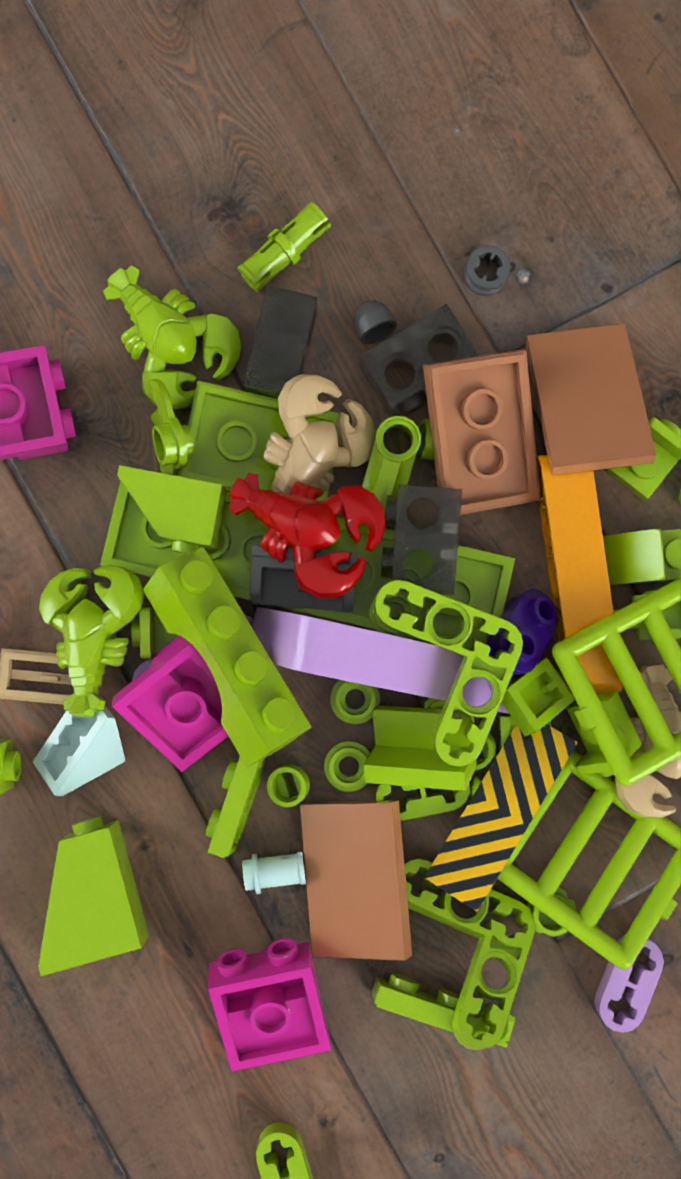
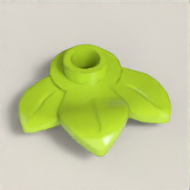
M159 379L150 380V385L158 407L151 416V421L154 424L152 429L154 450L160 463L161 472L177 476L178 469L186 466L187 456L193 455V439L189 427L181 425L175 417L171 399L164 383Z

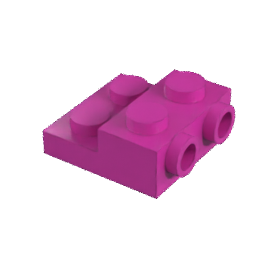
M45 345L0 353V460L18 457L19 460L67 452L69 451L67 439L76 437L70 407L60 409L57 397V390L66 389L60 360L50 361Z
M177 636L152 656L151 667L113 696L112 707L181 772L228 737L221 724L222 703L215 679L200 653L190 642L181 636Z
M282 938L271 943L267 951L247 955L242 949H230L223 952L217 958V961L209 963L208 991L231 1072L331 1051L329 1031L320 999L319 982L309 942L297 944L293 939Z

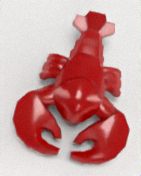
M248 473L245 479L237 478L229 492L231 503L228 506V510L235 516L249 510L256 519L263 522L264 526L269 528L261 541L260 547L267 551L271 557L276 558L278 562L284 563L288 545L293 548L294 575L300 588L319 599H336L350 592L362 576L366 560L360 557L352 567L345 571H340L337 566L340 563L349 561L350 552L339 551L315 558V551H320L339 539L340 527L336 515L342 513L349 537L356 544L362 537L359 532L360 525L367 526L369 537L365 550L372 552L380 543L386 526L383 506L375 494L361 486H346L339 489L336 494L320 502L315 499L321 497L324 491L310 484L296 482L288 495L270 489H259L258 475Z

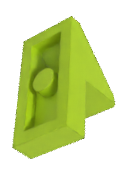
M658 528L603 536L610 586L671 581L681 577V529L661 531Z

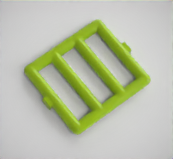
M681 577L556 643L552 649V655L579 706V709L574 711L577 720L583 730L591 729L615 778L624 786L636 783L681 756V732L674 736L670 732L620 635L621 632L643 621L681 694V648L661 612L681 601ZM599 644L602 645L654 745L653 748L630 760L577 656Z
M573 750L497 879L617 968L626 970L635 962L659 920H668L678 904L672 898L681 885V828L667 817H643L626 809L617 796L616 781L611 776L601 777L599 773L580 776L575 765L583 756ZM570 773H573L595 789V791L536 882L512 863ZM611 803H614L633 817L635 822L580 911L577 912L554 894ZM654 833L674 847L676 852L619 943L598 928L596 924L648 839Z

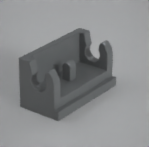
M253 545L250 578L251 604L353 612L355 585L350 592L336 599L316 598L302 590L294 575L293 548H287L286 559L283 563L271 557L260 545ZM315 551V558L339 551ZM350 552L349 561L340 563L337 568L340 571H345L352 567L357 561L358 553Z

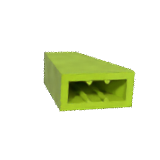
M97 816L72 824L73 833L59 841L38 965L41 976L141 949L150 936L119 820L104 824L102 816Z

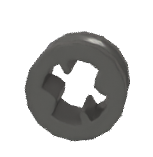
M486 245L478 247L471 253L465 265L463 275L465 284L477 295L489 296L497 293L502 289L510 275L511 265L508 256L496 246ZM488 260L487 266H490L493 262L498 267L493 281H486V275L482 279L477 276L476 272L480 266V261Z

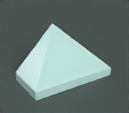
M104 706L103 711H96L93 717L87 718L71 715L69 711L65 712L33 760V764L55 796H64L125 762L114 716L106 706Z

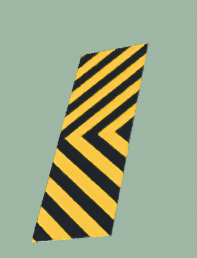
M516 724L424 878L478 912L578 742L548 724L538 732L524 736Z

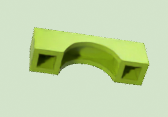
M204 546L160 565L143 588V591L168 634H177L185 638L196 648L208 665L221 697V724L246 767L248 768L278 751L312 728Z

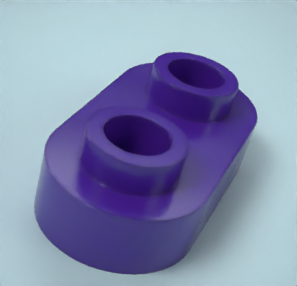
M536 589L513 597L500 618L507 620L517 627L523 640L522 652L511 678L530 672L535 668L557 628L558 618L555 604L545 593ZM499 628L496 635L489 634L486 643L490 647L489 656L495 657L498 650L508 651L511 642L504 638L506 629Z

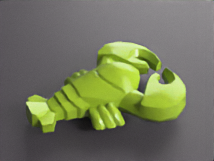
M132 265L127 270L119 268L107 279L108 287L102 292L107 301L121 299L124 303V309L130 315V320L134 323V326L121 335V341L125 344L127 352L131 353V358L137 361L145 348L148 350L142 373L143 393L157 406L152 394L150 380L159 379L168 390L173 411L187 409L193 405L196 389L183 391L181 385L185 382L194 383L198 376L190 372L165 370L166 364H184L192 361L196 352V337L203 335V362L206 370L213 366L212 358L216 353L222 355L220 367L212 376L219 381L228 376L239 362L242 350L240 332L226 316L210 313L185 317L183 315L185 312L191 311L196 307L195 303L189 301L186 295L181 294L177 289H172L160 301L157 296L152 295L148 290L142 289L137 285L139 269Z
M105 565L93 570L95 575L111 580L109 588L102 582L94 583L96 593L109 608L106 612L94 602L85 599L89 587L86 584H78L91 577V571L87 569L72 568L60 572L49 581L41 594L39 611L44 622L55 627L63 634L64 641H59L56 645V656L59 660L58 666L61 669L68 666L71 685L74 687V693L63 701L64 710L69 711L71 715L87 718L93 717L96 711H103L106 701L97 692L98 687L101 685L102 676L105 673V665L119 667L124 662V656L127 652L126 646L129 640L128 638H117L116 633L131 622L142 609L145 594L141 579L124 567Z

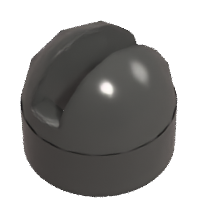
M376 300L362 303L357 308L353 320L355 331L363 344H374L385 339L393 333L397 326L394 317L386 305Z

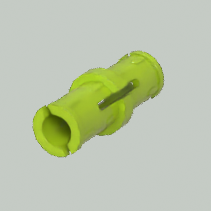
M309 202L288 224L280 230L276 228L267 235L269 240L256 253L237 267L238 272L241 273L243 279L253 290L259 292L287 265L294 266L300 261V254L315 239L331 228L330 222L327 221L328 218L316 204Z

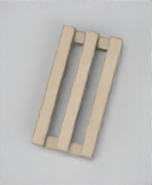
M9 648L1 649L0 699L63 705V701L72 695L10 688V679L71 685V678L69 674L12 669V660L58 664L59 660L56 653Z

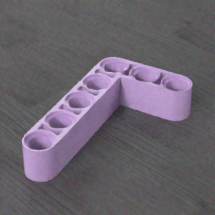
M257 606L252 623L253 630L275 665L314 675L446 701L464 657L438 645ZM482 677L471 678L463 687V698L466 703L473 706L485 704L492 694L490 682ZM501 702L498 712L508 713Z

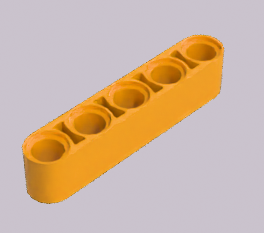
M546 454L537 456L541 501H538L551 597L557 609V640L560 642L613 614L614 611L594 471L551 475ZM601 644L577 656L597 695L622 691L623 685ZM564 679V682H565L566 687L568 688V690H569L570 693L572 694L570 688L568 687V685H567V683H566V681H565V679Z

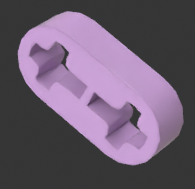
M624 936L619 938L617 942L620 943ZM648 938L643 947V952L649 957V961L646 965L638 963L632 977L630 975L633 965L626 970L617 968L609 961L606 965L595 994L594 1004L597 1013L605 1025L613 1031L624 1033L634 1030L644 1019L664 964L661 950L650 938ZM627 986L625 999L631 1008L628 1012L620 1010L615 1017L608 1003L611 999L619 1001Z

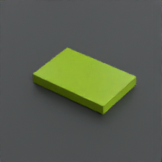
M197 381L188 424L193 439L194 451L193 455L187 456L186 466L179 468L178 476L219 483L226 488L227 492H230L237 478L245 479L248 473L258 475L259 489L272 490L271 486L279 466L266 461L263 457L264 451L266 450L268 440H270V434L274 431L285 440L289 439L279 415L278 399ZM327 411L318 415L307 416L305 419L308 424L318 421L332 422L336 428L338 413ZM333 467L329 469L328 473L332 474ZM329 488L326 491H324L321 497L315 500L321 502L324 499H326L328 496Z

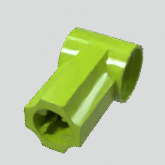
M404 416L387 418L380 424L375 435V441L362 483L363 488L375 494L383 506L385 517L398 519L415 456L421 445V434L418 426ZM397 428L409 435L411 443L406 453L393 454L385 448L383 436L388 430Z

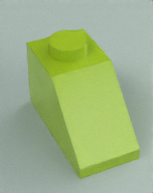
M119 465L117 476L158 536L172 542L171 551L187 554L203 546L204 548L216 550L227 490L222 484Z

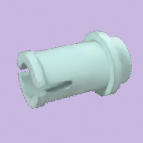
M302 851L296 854L258 858L256 853L252 854V859L242 860L245 891L255 890L256 894H261V889L306 884Z

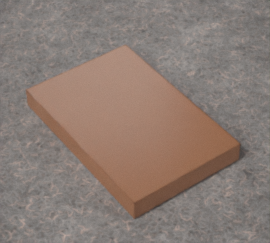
M625 323L527 335L525 347L551 475L653 463L656 451Z
M520 349L423 365L441 515L451 517L541 501L526 350Z
M399 800L330 801L300 804L312 957L399 961L409 959L412 956Z

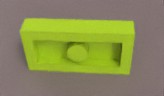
M378 705L372 713L375 747L363 764L365 783L466 791L477 767V759L469 765L458 767L449 765L440 758L434 747L433 734L442 709ZM454 710L452 714L460 715L463 719L456 734L446 733L444 737L450 745V753L456 754L459 747L468 748L471 744V741L465 736V729L469 719L474 722V716H470L462 710Z

